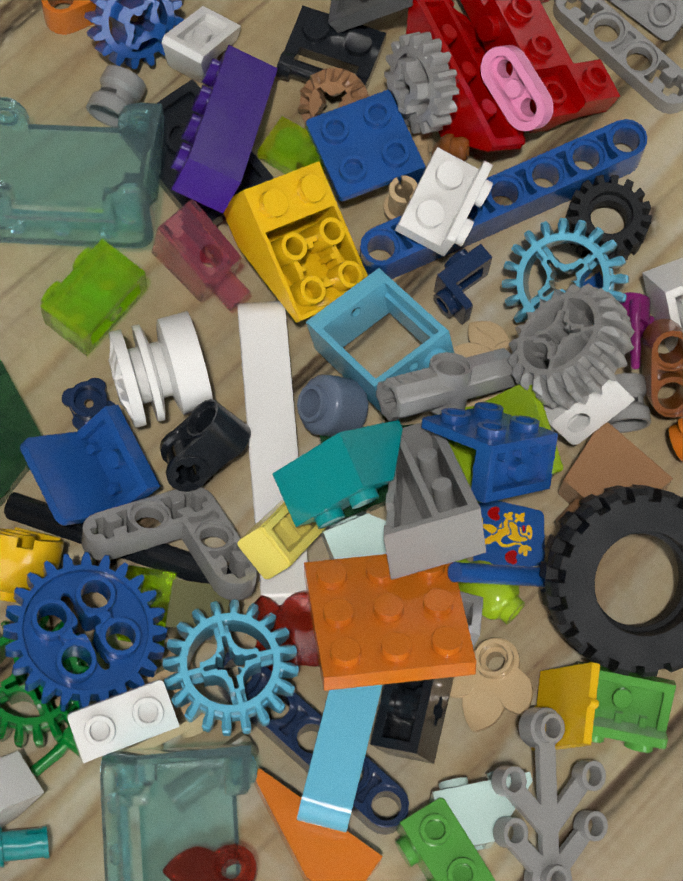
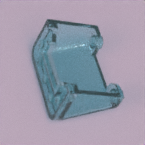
M0 97V243L131 249L148 246L153 241L157 219L164 132L162 104L133 103L123 107L118 117V128L31 124L25 107L12 98Z
M235 744L129 750L104 755L100 765V791L105 881H241L236 796L247 794L251 784L257 778V765L254 756L251 754V745Z

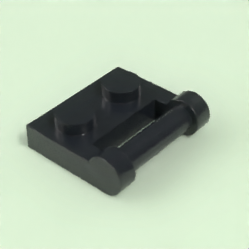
M302 5L285 50L279 58L276 77L288 81L293 77L307 82L310 79V75L324 70L323 68L299 61L298 59L301 55L355 73L367 89L385 45L387 33L364 25L338 33L328 24V13Z

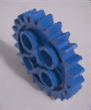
M84 552L81 565L75 566L69 555L64 554L62 569L59 570L49 561L44 562L43 579L31 572L27 574V584L31 591L18 587L14 590V599L21 606L9 605L6 608V617L15 623L3 626V637L16 641L5 646V656L11 658L20 657L13 665V675L29 673L30 675L25 682V690L27 692L31 691L39 685L43 687L41 699L43 704L50 701L54 695L61 697L60 711L62 712L66 711L72 700L78 701L79 709L89 706L90 701L96 700L99 702L112 695L115 696L126 692V687L134 689L145 685L140 674L154 677L157 666L150 659H162L165 648L155 642L166 638L167 628L154 624L163 620L165 611L164 608H149L156 600V590L141 593L140 590L145 577L141 574L132 580H128L126 578L128 570L126 562L120 565L116 571L109 569V555H105L102 558L99 566L92 565L89 552ZM91 592L99 593L105 597L107 604L100 608H91L82 601V597ZM68 596L74 605L76 616L65 602L61 601V597ZM54 615L61 619L64 626L54 632L46 631L39 626L38 620L43 616ZM77 618L86 632L95 630L92 643L85 634L76 636ZM113 634H123L131 640L132 646L126 650H116L107 643L106 639ZM93 647L100 657L109 664V669L104 670L100 667ZM70 657H79L85 660L89 669L81 674H72L63 667L62 662Z

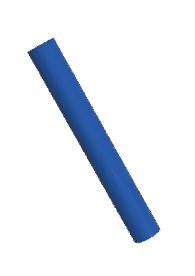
M453 562L448 568V577L452 582L545 587V579L539 576L540 567Z

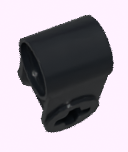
M209 399L199 404L189 417L161 440V456L168 464L166 468L168 483L172 488L186 492L203 486L213 474L245 449L251 436L250 427L216 400ZM193 464H194L195 469H196V473H197L196 475H195V472H194Z

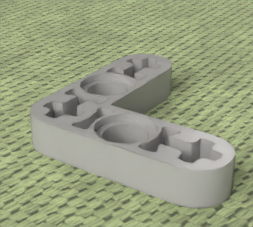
M202 487L188 492L176 489L97 512L90 515L84 521L82 547L84 552H89L90 557L102 560L105 555H109L110 560L182 539L208 582L219 596L228 600H242L251 596L255 591L257 570L238 547V541L241 539L213 495ZM150 517L158 520L161 525L155 528H144L138 525L137 520ZM206 537H218L226 544L222 547L211 548L204 545L201 540ZM229 561V569L232 572L231 574H227V563Z

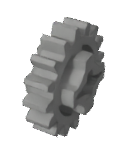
M431 32L399 36L400 41L391 43L394 54L386 55V61L391 66L390 71L384 72V77L387 79V88L394 97L398 111L402 113L406 126L410 125L412 133L422 132V134L443 130L444 125H449L452 122L449 113L457 112V106L452 97L459 94L455 80L457 71L456 69H449L448 66L451 54L450 52H441L442 41L440 38L432 40Z

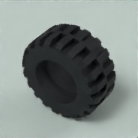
M632 484V487L619 485L604 488V493L600 495H588L579 501L580 507L576 511H567L558 522L562 527L556 536L550 534L545 548L549 549L547 562L541 561L539 576L545 579V588L540 591L543 604L549 607L551 623L564 636L565 641L573 649L590 661L600 664V667H606L614 673L628 676L631 672L637 673L641 677L657 676L660 669H666L671 673L682 669L683 497L666 490ZM630 534H649L664 541L675 555L678 565L676 592L666 609L654 619L639 625L623 624L613 620L600 607L595 593L596 571L603 555L615 542Z

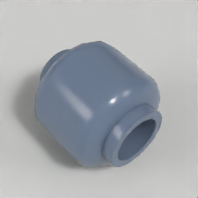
M318 375L307 383L298 397L297 409L300 419L305 428L314 435L332 437L339 432L362 428L368 415L369 404L367 394L352 378Z

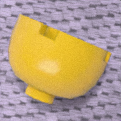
M14 527V530L0 528V600L16 602L14 599L16 587L31 591L27 584V574L31 572L43 579L44 562L49 561L58 570L64 541H60V538L24 528Z

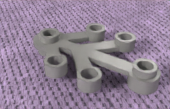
M529 708L522 714L519 721V734L522 741L530 747H535L537 800L526 788V775L519 767L500 766L494 771L491 779L492 788L495 793L506 797L538 833L537 851L527 840L528 827L522 819L502 817L494 825L493 837L495 842L500 847L508 848L526 869L524 881H550L551 876L552 881H572L570 868L589 841H600L603 839L608 829L607 819L603 813L583 810L576 815L573 823L574 830L559 848L558 832L586 792L597 791L602 788L605 783L606 772L603 765L598 761L581 760L577 762L573 767L571 779L557 797L555 744L562 739L565 732V724L562 717L551 708ZM588 769L591 772V779L589 782L586 778ZM510 774L512 784L508 789L506 785L507 776ZM590 819L593 823V828L591 832H589L588 829ZM510 826L513 827L514 831L511 840H509L508 838V830Z

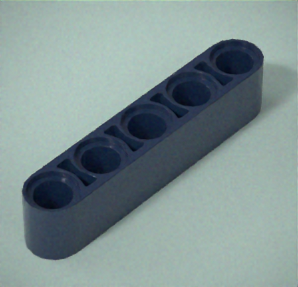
M227 652L225 660H223L224 668L218 667L217 670L228 671L232 667H244V664L235 665L233 658H230L229 652ZM262 667L261 673L252 675L250 682L244 686L247 701L256 697L270 680L272 671L267 667ZM218 686L222 696L232 704L228 692L223 687ZM295 692L293 696L276 694L289 708V711L283 718L277 720L270 719V724L265 727L258 722L256 716L249 719L308 773L313 753L303 751L299 747L297 740L305 732L314 731L318 733L322 716ZM365 756L361 771L362 780L358 783L351 813L377 834L387 835L397 831L399 823L407 817L409 810L407 794ZM381 797L391 798L398 805L399 815L393 820H381L373 813L372 803Z

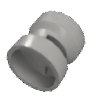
M109 65L105 68L100 78V90L91 95L86 108L96 120L119 129L131 120L133 116L131 108L134 103L141 100L146 90V84L138 75L120 66Z
M637 373L616 374L617 382L635 400L609 420L608 423L620 433L638 431L650 426V409L644 404L643 399L646 394L645 376Z

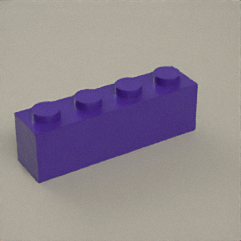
M228 45L220 61L215 58L211 59L201 83L208 85V87L202 85L191 109L198 113V115L192 113L181 136V139L187 141L188 144L181 143L171 164V168L178 171L171 190L222 214L224 213L242 181L278 68L231 45Z

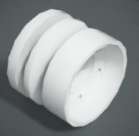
M188 311L157 319L158 341L148 342L139 324L131 326L135 347L127 349L120 329L108 332L110 340V358L108 361L120 404L132 419L135 428L147 425L142 405L144 403L151 402L154 414L159 422L165 420L164 398L174 397L183 415L192 413L205 400L213 399L204 358Z

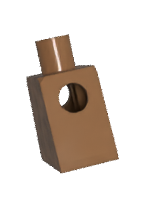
M607 422L593 433L565 476L558 493L570 505L556 519V523L561 528L562 525L558 521L567 511H576L580 507V500L590 494L600 495L604 493V488L617 485L632 487V484L667 490L673 478Z

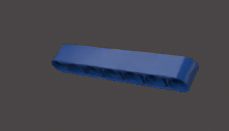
M618 120L488 177L487 180L493 182V186L480 208L473 205L468 215L474 221L470 233L462 246L454 243L446 255L572 200L577 189L580 191L582 183L588 179L593 184L596 176L604 175L605 182H609L611 175H617L620 179L631 174L640 164L647 145L645 129L634 120ZM614 144H626L633 151L623 152L617 149ZM586 161L591 164L593 169H581L574 162ZM544 178L549 180L554 186L548 188L541 187L533 180ZM496 196H506L511 199L513 204L507 206L500 205L493 198ZM401 216L367 231L361 239L359 254L367 275L380 268L391 279L444 256L395 231ZM380 249L388 252L391 257L381 261L372 258L369 253Z

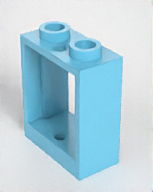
M380 268L306 321L315 350L343 377L355 380L366 392L368 401L380 412L381 407L376 397L378 382L385 381L386 378L428 368L430 359L438 353H454L449 331ZM390 313L423 344L375 379L343 347Z

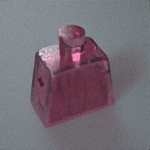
M191 199L157 228L151 253L198 301L203 302L214 293L231 311L237 307V304L242 303L251 292L235 275L242 259L240 254L195 200ZM203 264L210 265V266H212L213 268L206 267V266L203 265Z

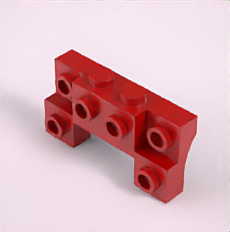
M460 0L486 51L488 52L494 47L513 45L520 48L550 93L554 107L552 117L544 127L529 131L530 134L547 131L579 117L607 112L620 97L601 59L580 63L572 62L541 4L549 0ZM508 61L506 64V71L511 76L513 72V66L511 62ZM531 99L530 110L535 114L537 109L536 103Z

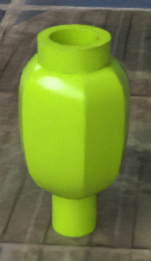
M466 558L463 560L455 561L462 563L492 564L488 561L483 560L469 562ZM458 582L461 592L483 597L482 615L490 620L501 619L508 625L525 605V602L519 597V586Z

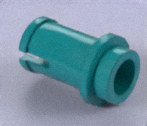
M47 825L40 828L2 832L0 827V868L4 867V862L50 858Z

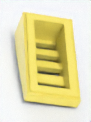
M282 500L238 541V547L264 579H270L290 567L326 527L318 529L316 522L312 523L311 526L306 524L295 527L284 500Z

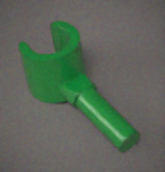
M70 726L62 733V741L57 743L51 751L29 768L36 777L63 757L68 750L80 757Z

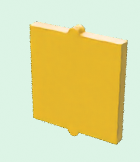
M589 662L540 671L537 704L535 707L555 710L562 717L565 724L564 735L555 744L556 750L591 746L595 709L599 706V701L596 700L600 664Z

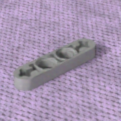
M554 0L553 14L558 23L652 106L667 114H674L683 110V69L604 0H578L582 3L581 8L573 7L571 10L565 7L566 2L574 3L577 0ZM585 17L590 19L587 25L583 24ZM600 25L611 26L616 30L618 38L611 42L601 41L595 36L594 29ZM635 53L643 54L648 58L651 66L643 71L634 70L627 64L626 58ZM657 70H660V77H655L653 82L650 83L649 81L655 76ZM675 85L680 89L678 95L672 93L666 96L663 93L665 87L670 89Z

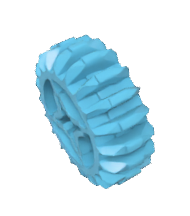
M560 218L558 233L555 234L547 221L540 224L544 236L542 239L539 240L532 231L528 230L524 233V236L532 246L525 250L522 246L514 244L511 248L515 254L522 257L519 265L512 261H506L504 264L505 269L517 272L516 279H505L502 281L503 288L517 289L516 295L505 299V303L509 307L522 304L523 308L513 317L517 323L528 319L526 312H534L540 307V299L548 301L552 298L555 290L554 283L559 282L555 280L558 273L552 267V263L557 269L567 274L577 272V280L572 282L580 288L584 286L585 279L593 272L592 269L600 264L603 273L602 289L611 293L619 302H626L627 300L626 294L614 291L615 284L629 283L628 275H614V269L625 265L626 260L623 256H617L612 259L608 257L618 246L614 240H610L600 247L598 243L602 239L604 231L599 227H596L588 238L585 237L587 222L584 220H578L574 233H570L568 220ZM569 243L586 247L591 253L571 264H563L553 255L549 248ZM538 258L546 271L547 279L545 285L537 292L538 294L531 298L529 275L533 264Z
M235 599L230 602V613L221 614L220 604L217 601L210 604L212 617L206 619L199 609L192 611L196 627L192 628L184 622H180L177 625V631L185 641L169 639L167 649L178 656L164 658L162 663L165 670L177 672L164 679L167 690L181 689L171 699L173 706L178 708L191 703L184 715L189 723L196 720L201 713L205 714L202 722V729L205 732H210L213 729L215 720L222 721L223 736L231 735V722L234 721L241 722L243 734L251 733L249 718L256 716L262 726L269 725L270 718L265 708L268 706L277 713H282L285 710V704L276 694L293 696L295 686L282 678L297 677L299 671L297 665L285 662L297 655L296 646H280L289 637L288 629L284 627L270 632L276 622V616L273 613L267 614L259 622L257 621L259 606L252 603L248 607L246 615L239 614V601ZM229 631L242 632L254 637L266 650L259 652L257 648L243 649L238 647L234 643ZM215 635L217 644L215 654L210 659L200 662L199 668L189 670L192 656L197 648L206 639ZM224 647L228 648L229 656L233 658L235 665L244 664V668L238 667L239 675H236L238 689L234 688L232 677L228 676L226 670H217L218 667L224 668ZM273 665L270 680L265 688L256 697L247 701L244 687L246 681L250 676L261 673L262 667ZM203 683L205 687L214 685L223 687L228 692L232 705L219 704L207 699L199 693L194 685Z

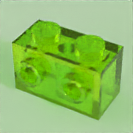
M101 239L93 249L87 247L77 256L72 265L73 271L62 283L56 281L46 290L40 305L44 323L86 356L90 354L147 290L145 271L104 239Z

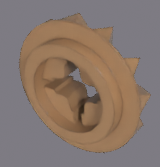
M326 68L310 75V79L300 90V105L297 110L301 113L305 123L304 127L306 128V121L320 115L327 104L322 90L330 96L347 93L342 97L338 107L369 97L363 82L352 72L342 68Z

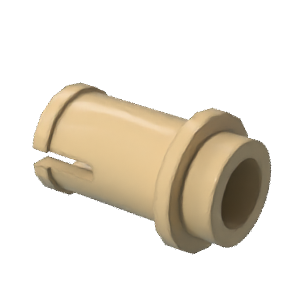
M404 175L401 176L400 185L397 177L390 183L389 194L385 198L383 205L384 213L389 220L403 214L417 186V182L413 178Z

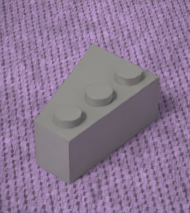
M422 422L403 428L395 477L393 481L389 482L388 493H386L387 517L386 525H384V542L391 580L486 553L481 508L447 439L421 428Z

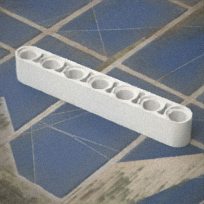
M280 301L237 304L246 422L251 429L248 446L255 524L283 500L272 473L298 458L286 311ZM307 549L290 567L274 577L264 579L259 573L263 618L269 613H273L276 617L310 614L304 579V562H308Z

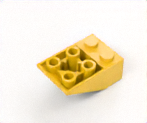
M319 161L239 192L232 197L223 213L238 248L296 323L316 315L368 276Z

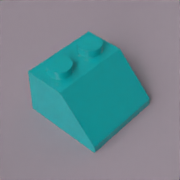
M399 420L339 432L272 473L295 527L316 522L318 529L330 526L345 518L343 509L351 505L352 509H356L380 497L377 489L393 481L395 477L403 430Z

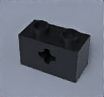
M454 677L384 684L370 745L387 755L434 764Z

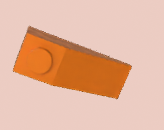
M259 768L253 776L254 786L304 881H368L381 863L382 855L348 831L342 832L298 821L297 816L302 798Z

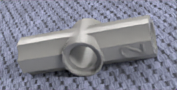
M505 348L467 358L450 352L433 355L428 368L386 378L385 381L378 382L376 397L381 407V413L389 421H394L427 411L439 415L444 408L465 410L467 400L497 393L516 386L515 378L511 374V365L507 361L511 354Z

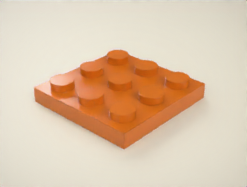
M387 554L304 562V579L324 691L476 674V658L458 582H452L448 577V568L451 563L391 580Z

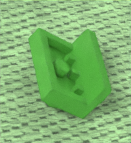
M601 666L596 698L599 701V706L595 709L592 742L602 743L605 738L624 741L625 747L645 753L652 752L653 747L666 749L668 742L666 730L676 689L675 681L654 676L641 677L637 673L631 672L626 676L614 673L608 668Z
M438 798L399 823L397 832L401 838L396 840L395 844L408 866L412 867L417 864L427 881H495L445 799Z

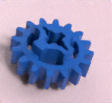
M90 0L96 5L95 11L86 12L84 18L95 24L86 33L92 40L99 41L95 46L97 52L103 56L109 54L108 60L117 66H120L125 61V64L132 69H137L140 59L149 66H153L155 63L154 54L156 52L165 56L162 46L164 35L184 20L182 17L174 14V11L183 5L181 0ZM158 7H159V11H160V17L158 16V13H157ZM133 14L139 16L136 22L130 21ZM109 16L113 26L111 31L109 29Z

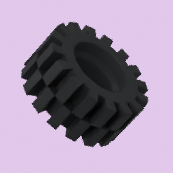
M604 175L596 176L593 184L588 179L582 183L580 191L577 189L572 196L566 214V219L569 222V231L574 233L578 220H584L587 222L585 237L588 238L595 229L591 221V213L601 206L615 208L624 216L625 227L614 234L604 233L598 245L601 247L607 241L614 240L618 246L608 255L609 259L623 256L625 260H628L630 253L634 256L639 251L647 235L652 215H649L651 210L650 202H643L645 193L641 188L636 192L632 191L634 182L629 179L626 180L624 186L618 184L619 176L611 175L609 182H605ZM578 245L576 250L581 257L586 251L591 253L588 248Z

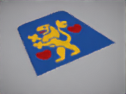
M498 500L478 503L481 508L486 553L473 556V561L483 560L494 565L525 567L541 565V561H544L545 558L544 514L542 511Z

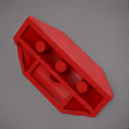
M413 0V5L408 7L406 34L431 32L432 40L440 38L442 41L441 52H450L451 54L450 61L448 62L449 69H456L457 71L455 80L459 94L452 97L457 106V112L449 113L452 122L449 125H444L443 130L438 131L439 135L443 137L445 134H454L455 137H465L469 140L470 147L487 152L520 149L525 144V131L517 130L508 122L482 79L481 62L487 51L478 37L472 22L464 14L453 8L455 4L453 0Z

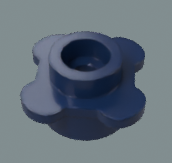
M91 378L88 381L80 382L73 388L66 389L62 394V403L70 408L73 415L72 424L77 430L83 427L105 406L115 405L114 402L108 400L105 392L106 384L100 378ZM88 400L94 403L90 408L85 407V402Z

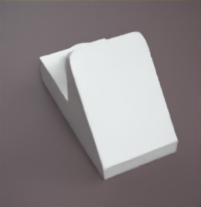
M202 6L164 35L162 46L168 65L201 83L211 59H217L218 55L225 51L228 45H232L237 41L241 25Z

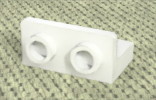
M437 147L395 231L442 256L446 255L454 243L462 246L474 224V221L467 218L473 205L480 208L493 186V182L487 180L493 165L484 161L478 169Z
M155 680L72 711L67 715L73 739L83 763L180 727L162 680Z

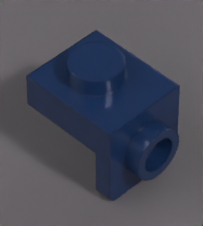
M479 244L469 252L466 249H462L455 253L445 263V269L438 273L434 288L436 304L446 316H454L461 325L470 320L473 308L472 302L464 292L489 273L492 256L482 244Z

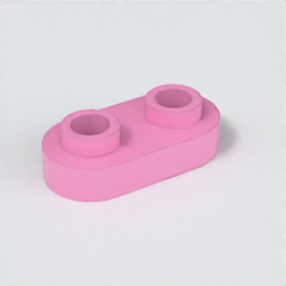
M513 45L494 47L486 52L481 62V76L508 122L520 131H531L544 127L552 117L553 100L525 53ZM508 61H510L513 66V72L511 76L506 71V64ZM531 99L536 103L537 109L535 114L530 110Z

